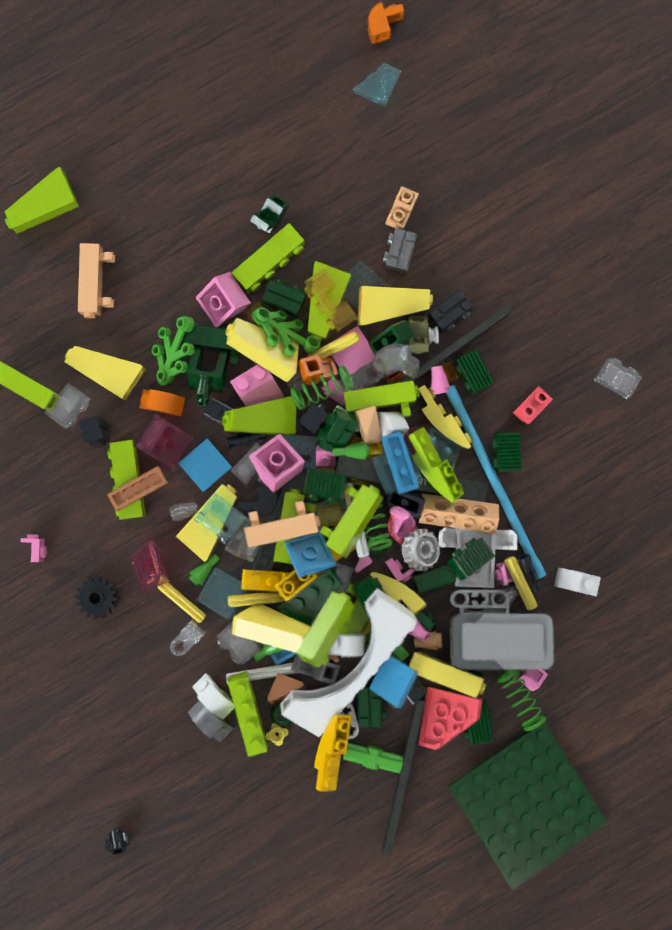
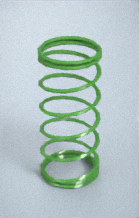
M343 365L339 367L341 378L345 384L344 390L337 384L336 378L330 370V375L336 386L335 394L328 389L324 376H320L327 391L326 398L321 396L315 381L311 379L312 385L317 392V402L310 398L306 385L302 383L303 390L308 397V406H305L299 389L292 387L291 396L297 408L300 410H304L305 407L308 408L310 401L317 404L319 396L325 400L328 399L329 393L336 396L338 388L344 392L347 388H353V382L347 368Z
M386 514L374 515L371 519L383 518ZM388 524L366 527L369 530H367L365 536L371 539L367 543L369 550H380L392 545L391 539H381L389 537V533L376 537L367 536L370 530L384 528ZM389 542V543L384 544V545H381V546L372 547L373 545H376V544H379V543Z
M510 669L499 675L496 681L497 683H502L518 673L513 680L501 686V689L515 682H524L521 687L507 695L506 698L521 691H529L522 700L512 704L511 707H515L526 700H534L529 708L516 715L520 716L529 710L539 709V712L532 719L522 723L525 731L533 730L546 721V717L544 715L538 716L541 708L533 707L536 699L527 698L531 690L521 689L525 684V680H516L520 671L518 669Z

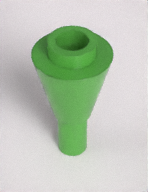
M363 440L344 448H333L332 454L333 456L345 455L365 460L369 455V445Z
M214 554L207 562L188 572L191 575L189 579L196 586L198 584L203 585L212 567L220 558Z
M265 644L263 649L254 654V658L256 661H259L266 655H271L284 649Z

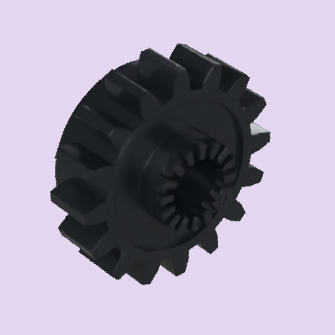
M96 577L95 581L93 578H88L89 583L82 582L83 588H77L80 595L75 596L76 599H79L76 606L82 607L79 612H87L86 618L93 615V620L98 619V616L101 619L105 618V612L108 615L112 614L111 608H116L117 605L114 603L119 600L118 597H115L118 590H113L112 588L114 583L108 584L107 578L101 581V577ZM95 593L101 596L99 603H96L93 599Z

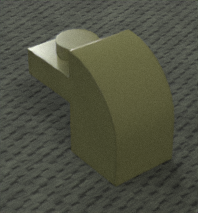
M408 316V324L414 333V337L408 340V352L416 354L429 352L427 316Z

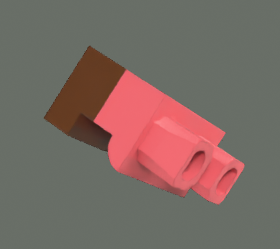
M538 386L511 415L526 427L553 399Z

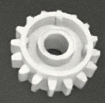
M414 529V531L408 532L409 535L404 538L405 540L402 544L404 562L409 564V568H414V571H428V568H433V564L437 563L440 555L438 539L433 535V532H428V529Z

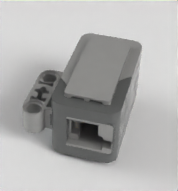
M458 590L451 594V604L459 608V614L451 616L449 621L450 664L460 669H548L552 666L554 661L553 622L548 615L509 614V597L502 590ZM458 593L462 594L465 598L464 603L461 605L456 604L454 600L455 595ZM468 593H471L470 597H478L479 593L481 597H484V601H481L480 605H478V601H470L471 605H468ZM497 593L501 594L504 598L503 603L500 605L494 602V596ZM466 608H484V609H483L482 611H469V610L466 609Z

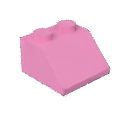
M231 272L214 277L196 296L197 301L215 328L221 327L239 315L251 303Z
M259 364L230 381L245 406L284 397L271 373Z
M280 434L249 456L260 479L273 493L301 473L305 463L302 457Z

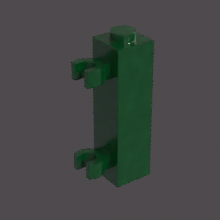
M194 325L192 331L184 333L180 345L189 343L205 349L229 350L231 352V365H239L240 352L226 344L228 336L225 334L226 329ZM191 355L184 356L186 359H191Z

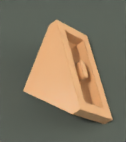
M372 406L356 411L362 441L364 440L368 445L381 442L382 436L376 407Z

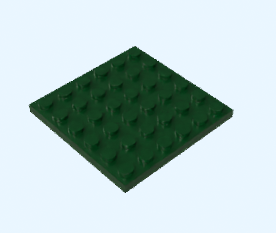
M545 722L539 727L525 732L448 785L451 793L512 890L607 823Z

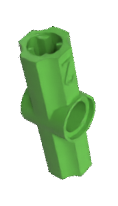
M348 742L347 752L343 755V760L362 764L369 769L379 770L380 768L400 773L403 755L386 752L376 746L367 745L366 747Z

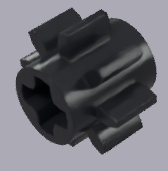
M120 829L109 832L107 835L108 839L104 840L105 849H108V852H111L113 855L124 853L127 849L126 846L130 845L129 835H126V832Z

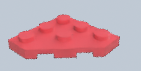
M427 687L428 692L425 697L418 745L434 750L440 749L480 719L483 699Z

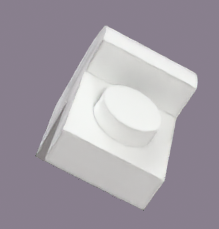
M397 411L377 413L382 437L400 431L402 436H404L409 430V426L401 413Z
M558 568L554 586L597 596L601 577Z
M339 634L328 654L363 656L365 654L366 634Z
M205 673L192 686L202 704L219 718L224 719L235 708L231 697L216 685L210 675Z

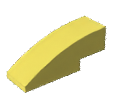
M375 572L370 574L373 579L378 578L382 585L381 589L385 594L398 603L403 602L415 616L427 606L415 592L397 580Z

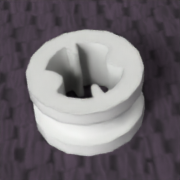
M437 326L434 329L428 327L429 344L432 342L438 344L439 342Z

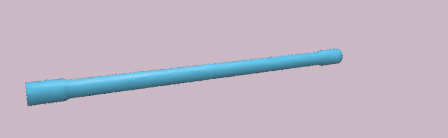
M455 385L448 387L449 392H446V395L454 407L465 432L468 433L473 441L471 444L513 531L517 534V539L524 553L531 556L533 569L536 570V580L547 574L527 538L462 404Z

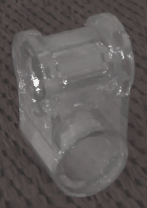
M192 619L170 644L171 652L176 656L186 654L201 640L206 632ZM176 643H183L182 648L184 650L177 651L178 646Z

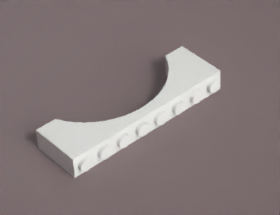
M378 588L365 602L367 612L371 618L372 631L369 646L360 663L346 677L327 687L309 691L292 690L280 704L283 716L318 737L325 731L333 715H340L345 706L353 701L356 693L365 687L368 679L377 673L379 666L389 659L391 652L401 645L404 637L416 626L417 620L414 613Z

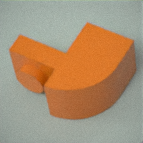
M381 2L372 8L368 19V32L372 44L390 39L391 30L389 24L403 20L404 8L402 4H392L384 9Z
M319 355L303 358L298 363V368L305 385H312L311 379L318 384L319 381H322L321 375L324 376L325 380L331 379L330 370L335 377L338 376L332 357L320 360Z
M152 389L143 390L139 408L181 416L185 397Z

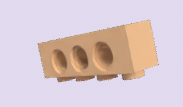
M422 493L426 502L419 523L492 534L496 533L499 522V504L457 499L455 502H451L444 496Z

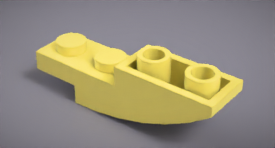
M425 385L420 387L418 390L427 403V406L421 410L432 425L450 441L463 448L470 449V443L473 441L467 432L463 434L460 429L463 425L457 416L453 417L452 414L444 418L443 415L446 412L441 404L437 405L434 398L436 395H434L431 387L428 389Z

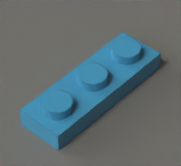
M401 431L381 437L398 493L401 494L418 489L419 485Z

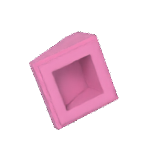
M370 557L359 558L355 571L359 572L371 564L372 560Z
M526 669L518 679L525 680L524 685L531 691H535L541 686L548 674L543 669Z

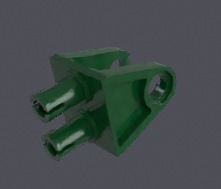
M194 346V353L191 355L187 369L189 387L197 389L195 396L198 398L197 405L207 407L211 392L224 393L229 350L220 351L215 371L204 372L200 371L203 357L202 347Z

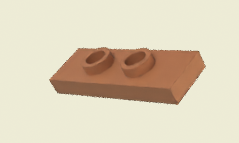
M157 466L110 492L107 496L116 512L168 484V481L160 466Z

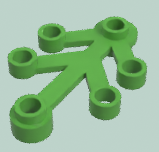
M263 307L253 311L252 317L255 323L262 325L268 335L266 341L269 346L276 347L281 339L285 345L283 352L289 357L293 356L297 351L289 338L303 345L304 351L309 354L315 353L319 349V340L314 339L313 336L305 339L295 333L300 332L304 327L300 320L295 319L294 321L284 322L287 318L285 311L269 312ZM272 328L276 330V332L278 333L279 337L274 333V331L272 330Z
M181 316L177 319L176 326L178 330L173 344L169 328L161 327L158 331V336L164 340L167 356L165 362L164 347L162 345L155 344L152 347V354L157 356L158 360L157 381L160 385L166 386L171 384L174 380V375L187 371L188 366L185 361H177L173 368L172 365L174 361L194 353V346L189 343H184L181 349L178 350L184 333L192 331L194 327V320L191 317Z

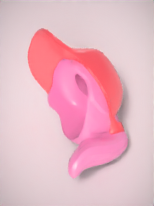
M396 506L390 509L391 516L388 519L387 527L391 537L402 546L404 538L409 535L408 532L418 528L413 516L405 509Z

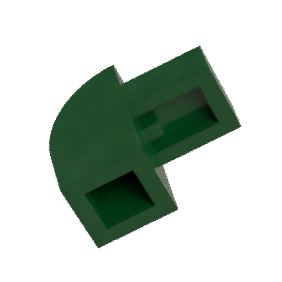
M274 194L267 198L261 211L255 213L250 221L259 230L270 234L282 220L290 204Z

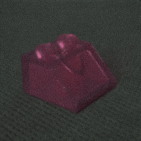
M155 414L136 447L174 469L194 437Z

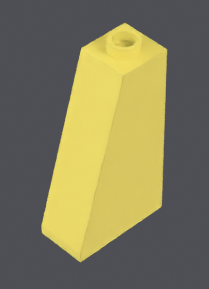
M361 286L359 288L358 326L428 310L429 306H432L433 295L430 294L429 289Z
M238 318L227 326L225 333L228 335L226 344L286 382L294 376L297 371L298 342L289 338L297 349L294 355L289 357L283 352L285 345L281 339L276 347L268 345L266 341L268 335L264 328Z
M77 346L68 350L65 355L66 360L64 361L125 401L146 370L140 364Z
M222 484L176 536L204 562L210 559L238 499V496L235 495L237 491L229 484L227 486Z
M260 604L253 605L233 617L232 634L297 652L311 627Z
M415 652L409 666L417 671V675L475 698L479 694L483 695L487 685L484 683L485 678L452 666L423 652Z

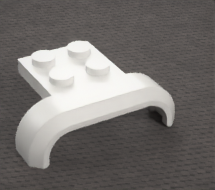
M443 528L439 532L438 547H453L456 550L459 548L463 550L466 548L465 543L470 539L475 538L477 540L482 537L495 555V549L517 550V534L513 530H496V533L492 534L458 528ZM495 557L462 581L455 573V586L494 588Z

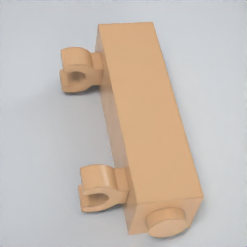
M80 243L78 312L84 315V318H95V315H101V307L114 308V300L111 297L102 298L103 262L115 263V255H113V252L103 253V248L100 244Z
M303 501L295 502L298 516L259 524L257 511L250 512L249 516L252 526L244 528L248 548L316 533L318 528L321 527L319 516H315L314 513L306 514Z

